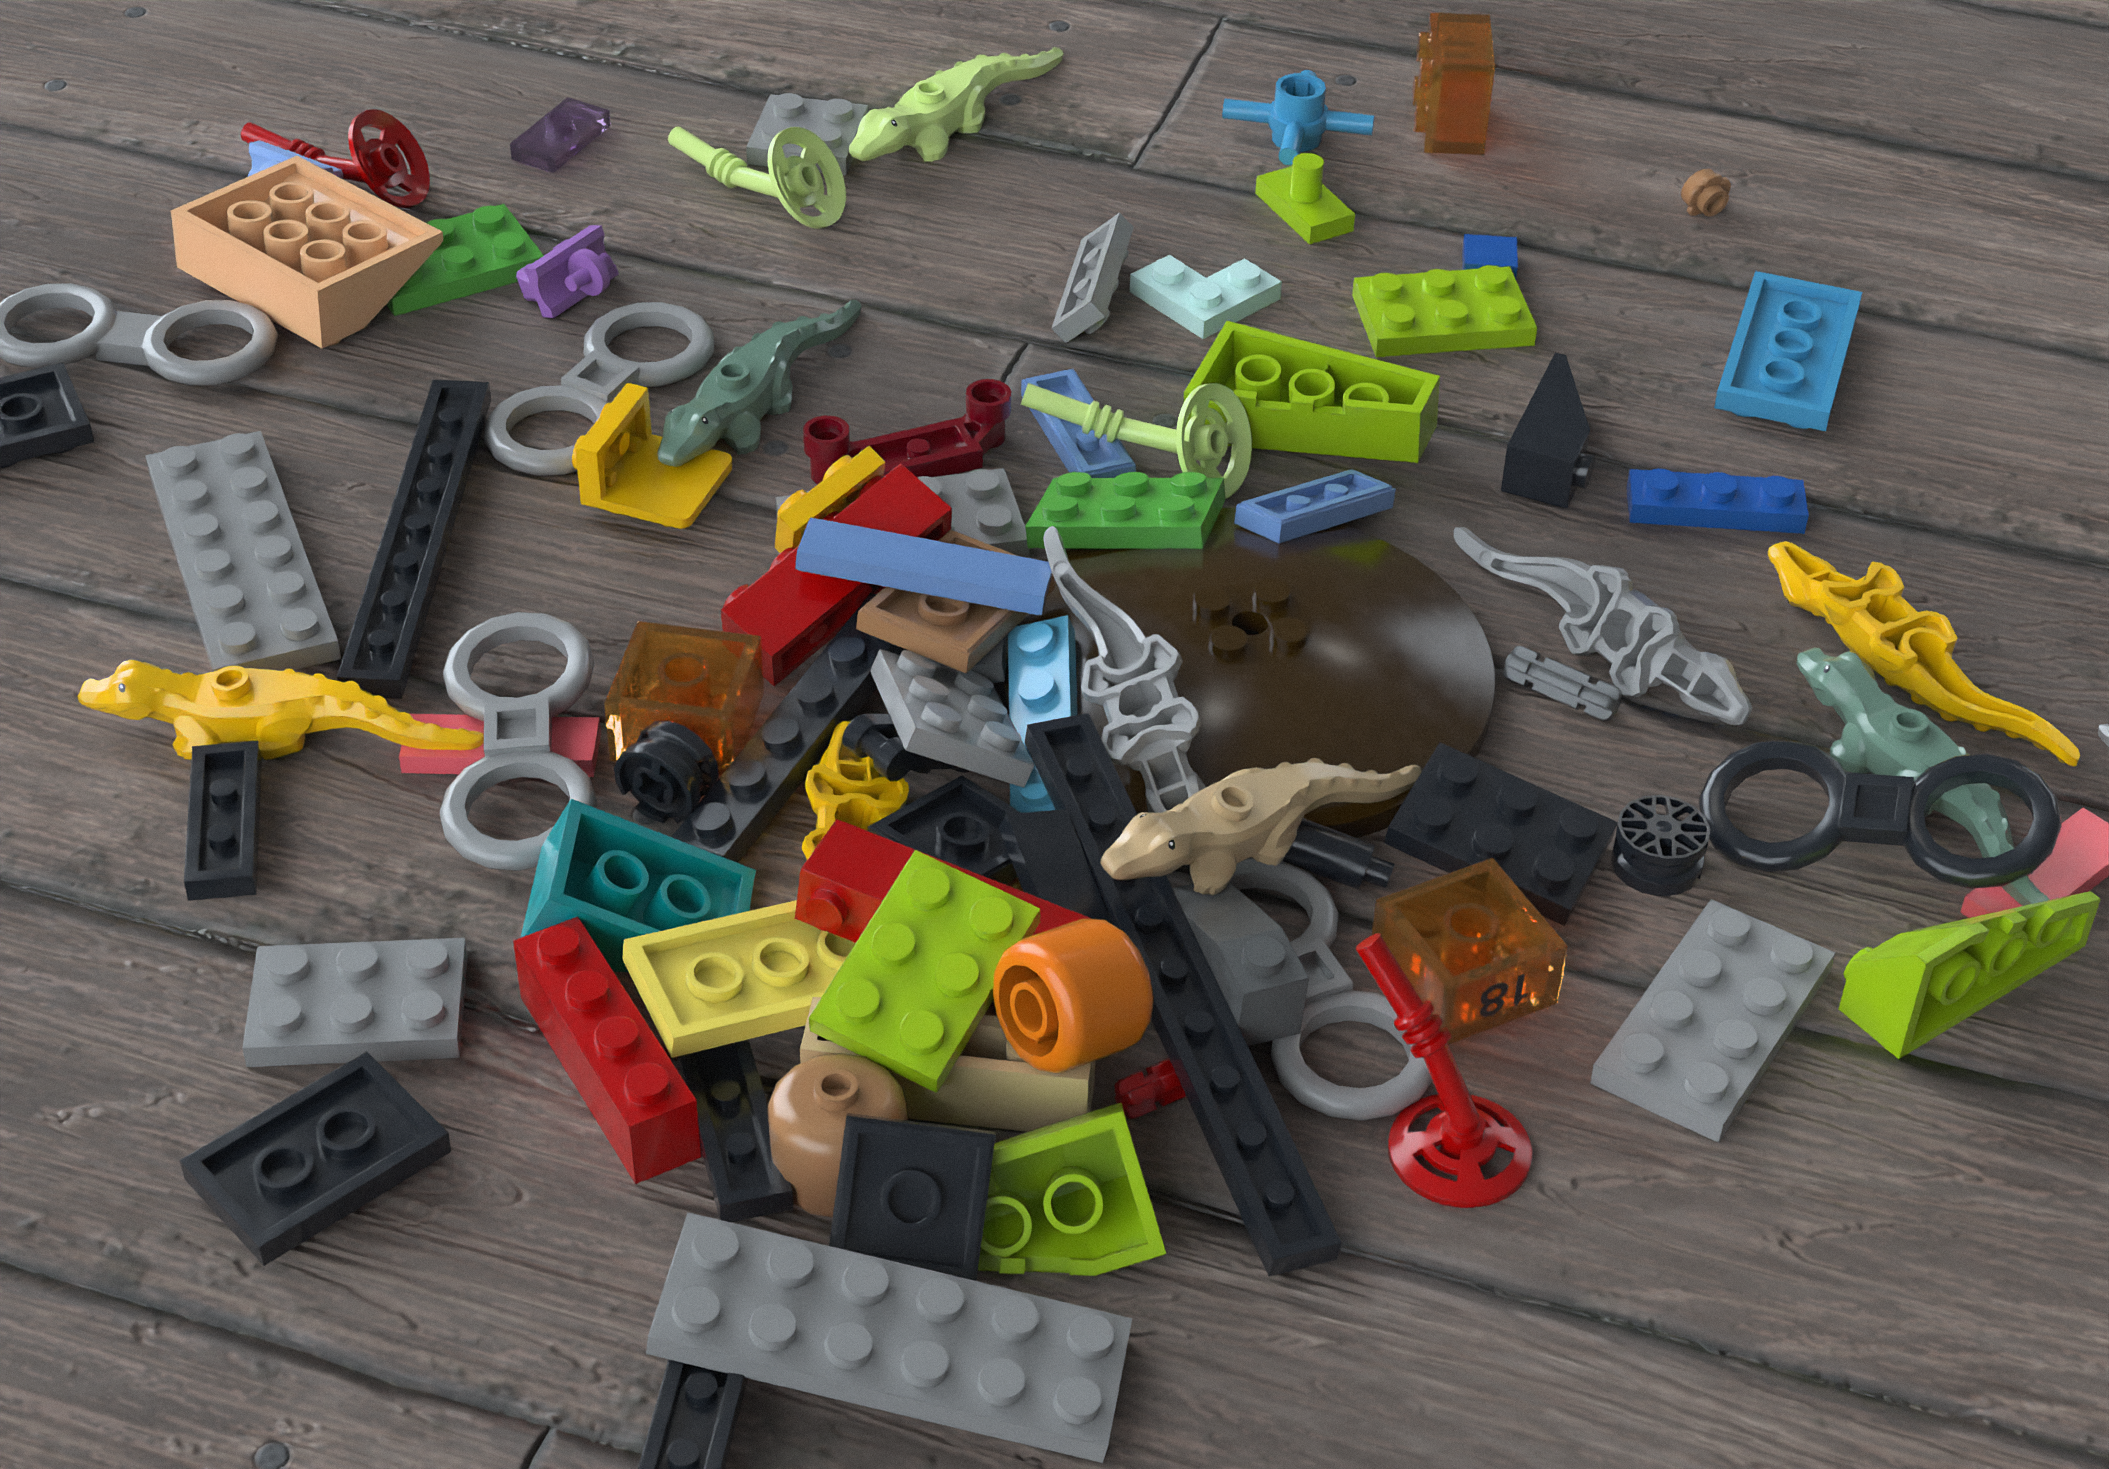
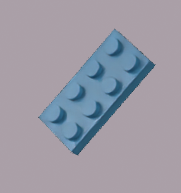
M1755 271L1718 387L1714 408L1730 411L1741 417H1759L1783 422L1799 429L1812 428L1826 431L1857 318L1862 292Z

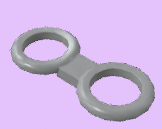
M74 283L45 284L27 288L0 302V358L7 363L27 368H41L62 362L64 365L72 364L96 354V358L99 361L149 366L152 370L170 381L186 385H218L239 380L260 369L274 354L278 333L268 315L252 305L232 300H205L180 306L159 316L116 311L112 300L96 289ZM73 308L85 311L93 317L92 323L83 332L69 339L57 342L30 343L18 340L9 334L11 327L21 318L44 309ZM209 324H228L243 328L253 335L252 340L242 350L228 357L215 360L193 361L178 357L168 350L169 345L177 336L192 328Z
M645 302L615 308L596 319L584 335L583 354L585 358L561 378V385L539 386L517 392L496 406L485 422L484 442L497 461L514 471L537 476L565 475L575 472L577 469L572 464V454L575 445L555 450H539L519 444L508 433L517 422L529 415L543 411L564 410L581 414L595 424L600 417L603 407L614 400L626 383L643 387H660L683 381L700 371L714 353V333L702 316L683 306L664 302ZM647 326L674 329L687 336L690 340V344L683 352L673 358L658 362L625 360L611 353L607 347L612 339L621 333Z
M516 612L493 617L468 630L450 649L446 660L443 677L449 698L466 715L484 722L485 757L464 768L449 785L444 795L439 816L444 836L463 858L489 869L521 871L537 867L542 845L552 830L550 828L538 836L518 841L498 840L480 833L468 821L471 805L479 795L493 785L518 777L541 778L556 784L569 797V801L574 799L597 808L598 801L591 778L573 760L552 752V718L571 708L588 689L595 666L588 640L569 622L544 613ZM519 640L540 641L556 647L568 660L565 672L553 685L539 693L519 698L495 696L481 690L470 679L474 665L485 653L501 644Z
M1247 858L1237 863L1236 871L1230 880V883L1237 889H1270L1290 896L1306 910L1311 924L1299 938L1290 942L1309 977L1301 1032L1272 1041L1270 1057L1279 1082L1301 1104L1335 1118L1364 1121L1392 1116L1419 1101L1433 1081L1423 1057L1415 1058L1410 1051L1413 1044L1407 1045L1402 1038L1405 1030L1398 1031L1393 1023L1397 1015L1386 997L1375 992L1353 990L1352 980L1329 949L1335 942L1339 913L1330 891L1309 872L1284 861L1276 866L1257 862L1253 858ZM1342 1021L1364 1022L1391 1033L1403 1045L1409 1062L1398 1076L1382 1085L1365 1088L1338 1086L1319 1077L1305 1064L1300 1052V1046L1310 1033L1326 1024Z

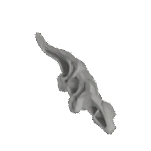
M1051 526L1045 531L1043 539L1052 574L1065 603L1085 625L1098 647L1099 656L1088 660L1085 664L1081 690L1086 701L1104 707L1109 724L1104 727L1101 740L1113 764L1127 765L1133 770L1141 772L1146 785L1145 795L1148 812L1161 813L1171 810L1178 804H1183L1194 793L1206 788L1200 777L1190 767L1187 759V751L1192 738L1199 732L1201 717L1191 702L1183 696L1178 697L1174 685V680L1178 674L1177 671L1183 663L1182 657L1160 635L1154 634L1146 637L1123 610L1084 582L1076 574L1068 560L1060 533L1055 527Z
M1455 527V542L1482 567L1503 578L1538 587L1552 596L1566 611L1559 623V629L1569 651L1577 656H1588L1591 653L1598 652L1612 664L1609 674L1613 684L1619 687L1624 696L1639 697L1647 692L1648 687L1659 686L1661 683H1664L1678 691L1681 700L1700 714L1715 717L1730 725L1745 724L1753 707L1740 687L1739 678L1733 665L1727 658L1696 650L1681 633L1677 616L1668 608L1659 607L1646 595L1634 589L1633 581L1628 578V573L1623 568L1605 565L1590 566L1578 560L1564 557L1509 554L1486 544L1469 529Z

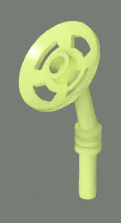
M682 127L673 128L668 136L670 145L705 166L709 176L729 188L739 186L779 198L790 215L805 226L814 229L826 228L837 222L844 211L846 189L840 166L825 142L810 130L802 127H789L775 135L768 151L769 174L747 168L744 160L724 148H713ZM785 144H795L802 147L803 150L800 157L790 156L786 158L782 146ZM816 163L819 165L824 175L827 186V195L824 194L823 180L817 166L815 165ZM813 205L822 213L816 217L808 216L801 212L800 207L805 208Z
M1030 383L1026 387L1021 402L1023 406L1082 426V433L1089 434L1093 430L1094 437L1099 439L1105 434L1107 442L1113 443L1115 439L1176 453L1178 454L1183 473L1199 472L1204 474L1206 478H1224L1226 498L1236 493L1248 473L1252 453L1249 420L1239 398L1231 389L1222 384H1204L1195 388L1188 395L1179 414L1177 430L1124 417L1123 410L1117 409L1115 413H1112L1111 406L1105 405L1100 409L1098 401L1093 400L1089 405ZM1210 400L1221 408L1228 422L1225 423L1216 410L1208 407ZM1192 411V418L1187 423L1189 414ZM1205 418L1211 423V425H1204ZM1228 444H1232L1229 465L1222 477L1216 467L1225 455Z

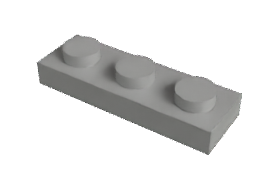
M1120 212L1081 239L1051 328L1065 343L1083 331L1086 334L1093 333L1103 325L1110 314L1108 306L1112 294L1119 285L1117 278L1122 263L1128 257L1129 251L1127 247L1134 228Z

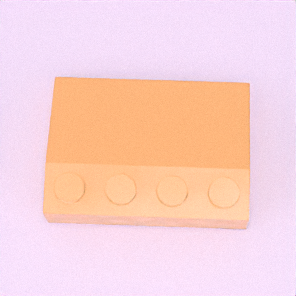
M294 156L171 210L177 268L238 302L256 307L268 315L275 323L322 349L335 345L343 338L364 329L443 242V232L299 156Z

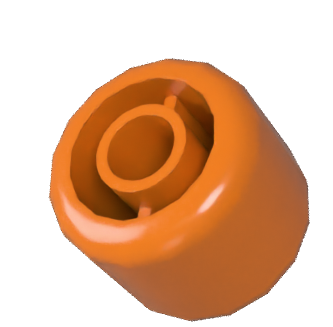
M1080 919L1024 938L1004 950L994 971L993 997L997 1018L1005 1037L1019 1057L1039 1071L1064 1073L1118 1053L1141 1040L1152 1018L1154 995L1150 973L1141 952L1125 932L1106 920Z

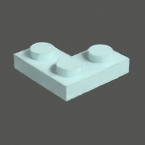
M1171 255L1130 274V292L1202 339L1220 331L1226 321L1236 323L1281 298L1282 281L1245 258L1208 277L1202 276Z

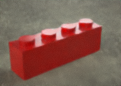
M900 463L884 477L878 475L872 478L862 488L858 498L840 513L838 511L831 512L822 520L938 541L951 530L952 507ZM790 547L782 551L773 560L769 570L751 585H741L726 599L721 609L723 640L775 687L834 638L870 593L878 594L885 587L799 571L795 569L798 547L796 549Z
M836 819L800 870L795 919L856 943L915 849ZM925 854L1040 908V923L1033 935L1080 919H1090V917Z
M578 916L513 940L521 999L635 1185L701 1158L696 1098Z

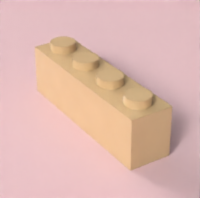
M821 997L812 998L808 1018ZM991 1015L983 1016L938 1093L890 1071L903 1088L908 1119L1026 1132L1089 1113L1095 1084V1061L1064 1073H1051L1035 1069L1019 1057L1006 1039L997 1016ZM807 1018L800 1046V1063L816 1056L837 1053L860 1056L811 1032L809 1019Z

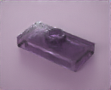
M567 97L510 143L511 159L554 173L611 126L610 110Z

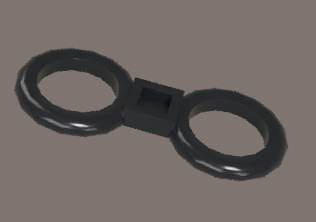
M1790 740L1757 742L1729 754L1712 770L1699 797V810L1706 817L1710 827L1709 840L1717 851L1737 865L1764 872L1799 870L1826 858L1843 841L1904 846L1915 865L1937 880L1969 889L2001 887L2032 874L2052 854L2062 827L2058 799L2041 775L2017 760L1987 753L1954 756L1927 768L1914 781V777L1845 772L1839 761L1819 748ZM1788 769L1804 773L1818 782L1829 797V806L1823 820L1809 833L1791 841L1769 843L1749 838L1736 829L1726 815V805L1732 791L1746 778L1765 770ZM1987 783L2004 787L2022 798L2032 813L2033 822L2028 835L2014 849L1996 857L1973 859L1952 854L1934 841L1925 826V820L1931 805L1945 792L1961 785Z

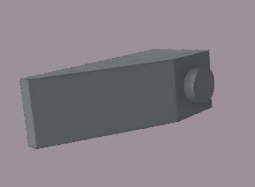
M1230 882L1221 893L1216 895H1203L1195 892L1194 883L1173 888L1247 1045L1251 1046L1299 1034L1301 1032L1309 977L1282 927Z

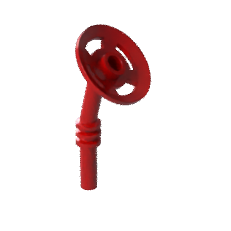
M369 109L361 112L352 120L348 132V142L353 160L326 156L321 148L306 143L301 139L291 141L252 122L246 123L241 130V139L246 143L260 140L341 169L343 179L366 183L377 196L393 206L399 208L414 207L421 203L428 194L430 173L425 155L408 128L387 112ZM374 127L381 130L379 139L372 138L365 141L361 132L362 128ZM396 144L400 147L403 154L405 155L411 174H408L405 160L399 149L395 146ZM398 185L407 191L408 194L400 197L389 194L387 189Z
M1380 933L1366 938L1355 949L1396 1013L1397 1018L1393 1024L1398 1031L1405 1030L1402 1038L1407 1045L1413 1044L1410 1049L1415 1058L1423 1057L1438 1094L1419 1099V1101L1406 1107L1393 1122L1388 1139V1154L1394 1171L1402 1182L1415 1193L1445 1206L1477 1208L1492 1205L1508 1198L1522 1186L1530 1171L1532 1146L1525 1128L1513 1114L1502 1106L1469 1093L1448 1044L1452 1034L1448 1028L1441 1027L1443 1020L1440 1015L1432 1014L1435 1009L1430 1000H1421ZM1435 1108H1439L1442 1111L1431 1119L1426 1131L1409 1132L1414 1121L1425 1112ZM1494 1118L1501 1122L1504 1127H1501ZM1497 1147L1514 1153L1511 1162L1502 1172L1491 1178L1484 1179L1480 1167L1494 1157ZM1422 1154L1438 1170L1456 1175L1457 1181L1448 1180L1433 1174L1424 1168L1415 1157Z

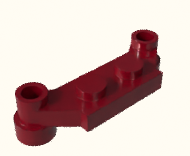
M995 379L975 381L966 389V414L962 417L855 442L850 441V429L845 420L828 415L812 418L803 427L804 452L810 458L811 479L816 484H819L823 481L826 471L838 459L845 455H850L853 458L868 446L886 462L883 477L900 463L916 477L954 475L983 468V456L991 448L1001 446L1005 441V420L1011 414V389L1004 382Z

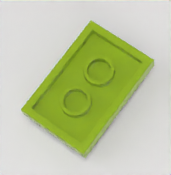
M1487 265L1478 269L1447 271L1433 269L1425 273L1397 275L1379 273L1368 277H1354L1352 296L1375 357L1535 346L1537 326L1510 267Z
M915 850L809 1016L810 1031L938 1093L994 999V971L1004 950L1018 941L1033 935L1040 923V908Z

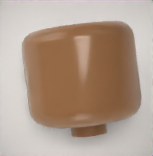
M844 1053L821 1055L794 1066L776 1083L767 1108L773 1163L783 1177L791 1184L793 1204L810 1214L833 1218L847 1113L908 1121L903 1088L887 1068L862 1056Z

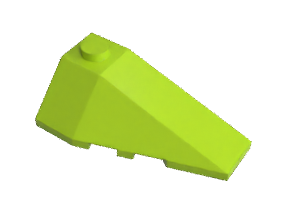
M2091 891L1900 933L1874 949L1866 947L1856 953L1845 968L1844 978L1846 982L1838 1009L1897 1059H1900L2086 945L2101 899Z
M1121 1103L1059 1121L994 1144L978 1271H1000V1273L1004 1274L1048 1272L1096 1276L1167 1254Z

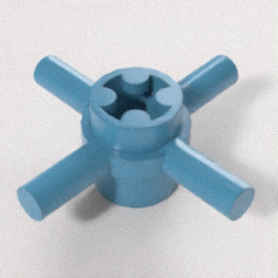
M1304 70L1301 73L1288 74L1279 78L1275 86V100L1271 104L1225 98L1222 112L1223 119L1267 123L1272 130V141L1276 146L1280 147L1278 157L1284 165H1292L1293 158L1300 154V152L1310 151L1318 147L1325 130L1372 136L1375 115L1328 110V107L1325 105V83L1311 70Z

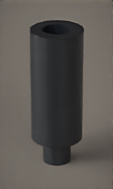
M1305 818L1302 819L1298 826L1296 838L1282 860L1359 890L1362 880L1386 889L1395 865L1372 856L1375 848L1374 844Z

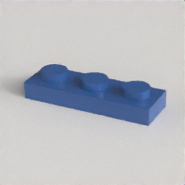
M1629 469L1626 486L1629 523L1805 534L1809 514L1803 480L1788 479L1782 476H1770L1767 478L1734 476L1721 472L1702 474L1672 472L1666 469Z

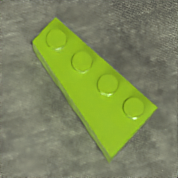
M1226 321L1184 391L1185 402L1188 395L1195 388L1204 384L1217 383L1231 389L1239 398L1246 411L1251 429L1252 448L1418 463L1437 427L1440 376ZM1210 400L1208 407L1216 410L1225 423L1228 422L1221 408ZM1192 411L1189 414L1187 423L1192 418ZM1205 418L1204 425H1211V423Z

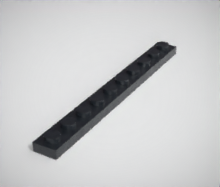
M1089 713L1027 724L1026 747L1055 810L1067 809L1110 917L1111 924L1129 936L1140 950L1148 968L1154 995L1151 1020L1268 1276L1337 1260L1342 1242L1167 876L1116 880L1102 868L1100 862L1105 851L1116 842L1137 813Z

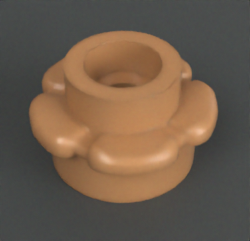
M1702 169L1694 173L1685 182L1681 190V198L1689 206L1687 208L1689 215L1695 216L1703 213L1705 216L1710 217L1721 212L1728 203V193L1730 192L1731 184L1727 177L1722 178L1720 174L1715 173L1711 169Z

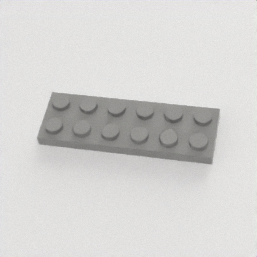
M262 432L231 434L220 440L191 446H174L163 452L145 455L150 479L212 672L227 666L284 671L285 669L297 670L340 660L341 655L337 636Z
M687 1212L648 1334L646 1354L724 1373L741 1374L745 1378L1103 1463L1109 1444L1132 1318Z

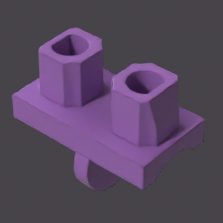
M588 226L572 238L566 239L555 246L552 251L534 263H529L517 271L516 277L524 299L527 301H537L543 318H555L587 295L596 296L601 294L609 287L610 280L619 274L616 265L605 250V234L602 226Z

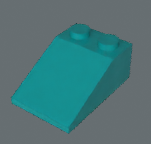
M570 799L542 845L521 937L578 916L613 972H628L622 960L624 939L749 911L756 870Z

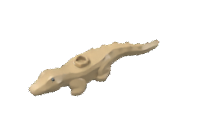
M1317 758L1293 765L1289 762H1282L1276 768L1271 769L1257 767L1242 769L1194 793L1183 804H1178L1171 810L1161 813H1139L1126 826L1116 842L1105 851L1100 863L1102 868L1116 880L1160 877L1172 873L1182 865H1190L1194 891L1203 895H1216L1221 893L1229 884L1236 871L1237 863L1249 857L1267 865L1276 866L1280 864L1296 838L1298 826L1304 815L1331 802L1374 803L1388 800L1412 788L1422 771L1418 765H1410L1389 774H1378L1374 770L1360 772L1354 770L1348 763H1341L1335 766L1324 764Z

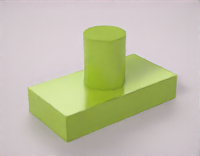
M1302 153L1293 158L1292 166L1258 175L1256 177L1255 194L1309 245L1353 232L1355 213L1322 184L1324 160L1316 154Z

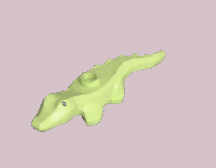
M1053 47L1048 52L1042 51L1032 56L1028 54L1010 56L1007 53H1001L999 56L988 57L980 54L975 59L967 62L959 61L955 63L954 68L946 71L938 70L934 76L916 83L913 88L901 97L893 108L887 107L870 110L860 122L858 132L849 146V153L856 159L867 161L896 152L903 148V146L909 145L916 148L925 162L940 160L947 153L949 137L955 132L964 134L980 131L985 117V97L995 87L1006 82L1031 79L1047 73L1062 61L1063 51L1060 48Z

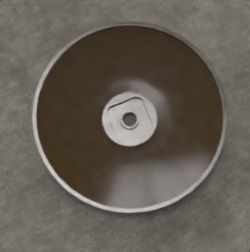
M1222 508L1203 549L1072 548L1066 552L1072 568L1084 582L1123 610L1146 637L1154 634L1160 635L1181 655L1183 663L1177 671L1178 674L1174 680V685L1178 697L1183 696L1191 702L1201 717L1199 732L1192 738L1187 751V759L1190 767L1200 777L1205 787L1219 782L1228 775L1242 769L1256 767L1271 769L1276 768L1282 762H1289L1293 765L1317 758L1324 764L1338 766L1341 763H1348L1356 771L1367 772L1374 770L1378 774H1389L1410 765H1418L1421 771H1423L1440 742L1474 758L1481 749L1488 732L1495 694V668L1491 649L1484 631L1469 606L1447 582L1415 557L1386 541L1340 524L1278 544L1234 524L1236 508ZM1055 582V589L1046 597L1042 615L1028 614L1017 626L1068 615L1075 630L1077 715L1089 713L1101 738L1104 727L1109 724L1104 707L1086 701L1081 690L1085 664L1088 660L1099 656L1098 647L1091 633L1065 603ZM1243 630H1252L1261 634L1247 635ZM1007 655L1005 682H1000V693L1003 706L1007 709L1009 715V669ZM1113 764L1137 815L1139 813H1149L1145 795L1146 785L1141 772L1133 770L1127 765ZM1412 788L1393 798L1380 802H1331L1308 812L1303 818L1355 838H1360L1388 828Z

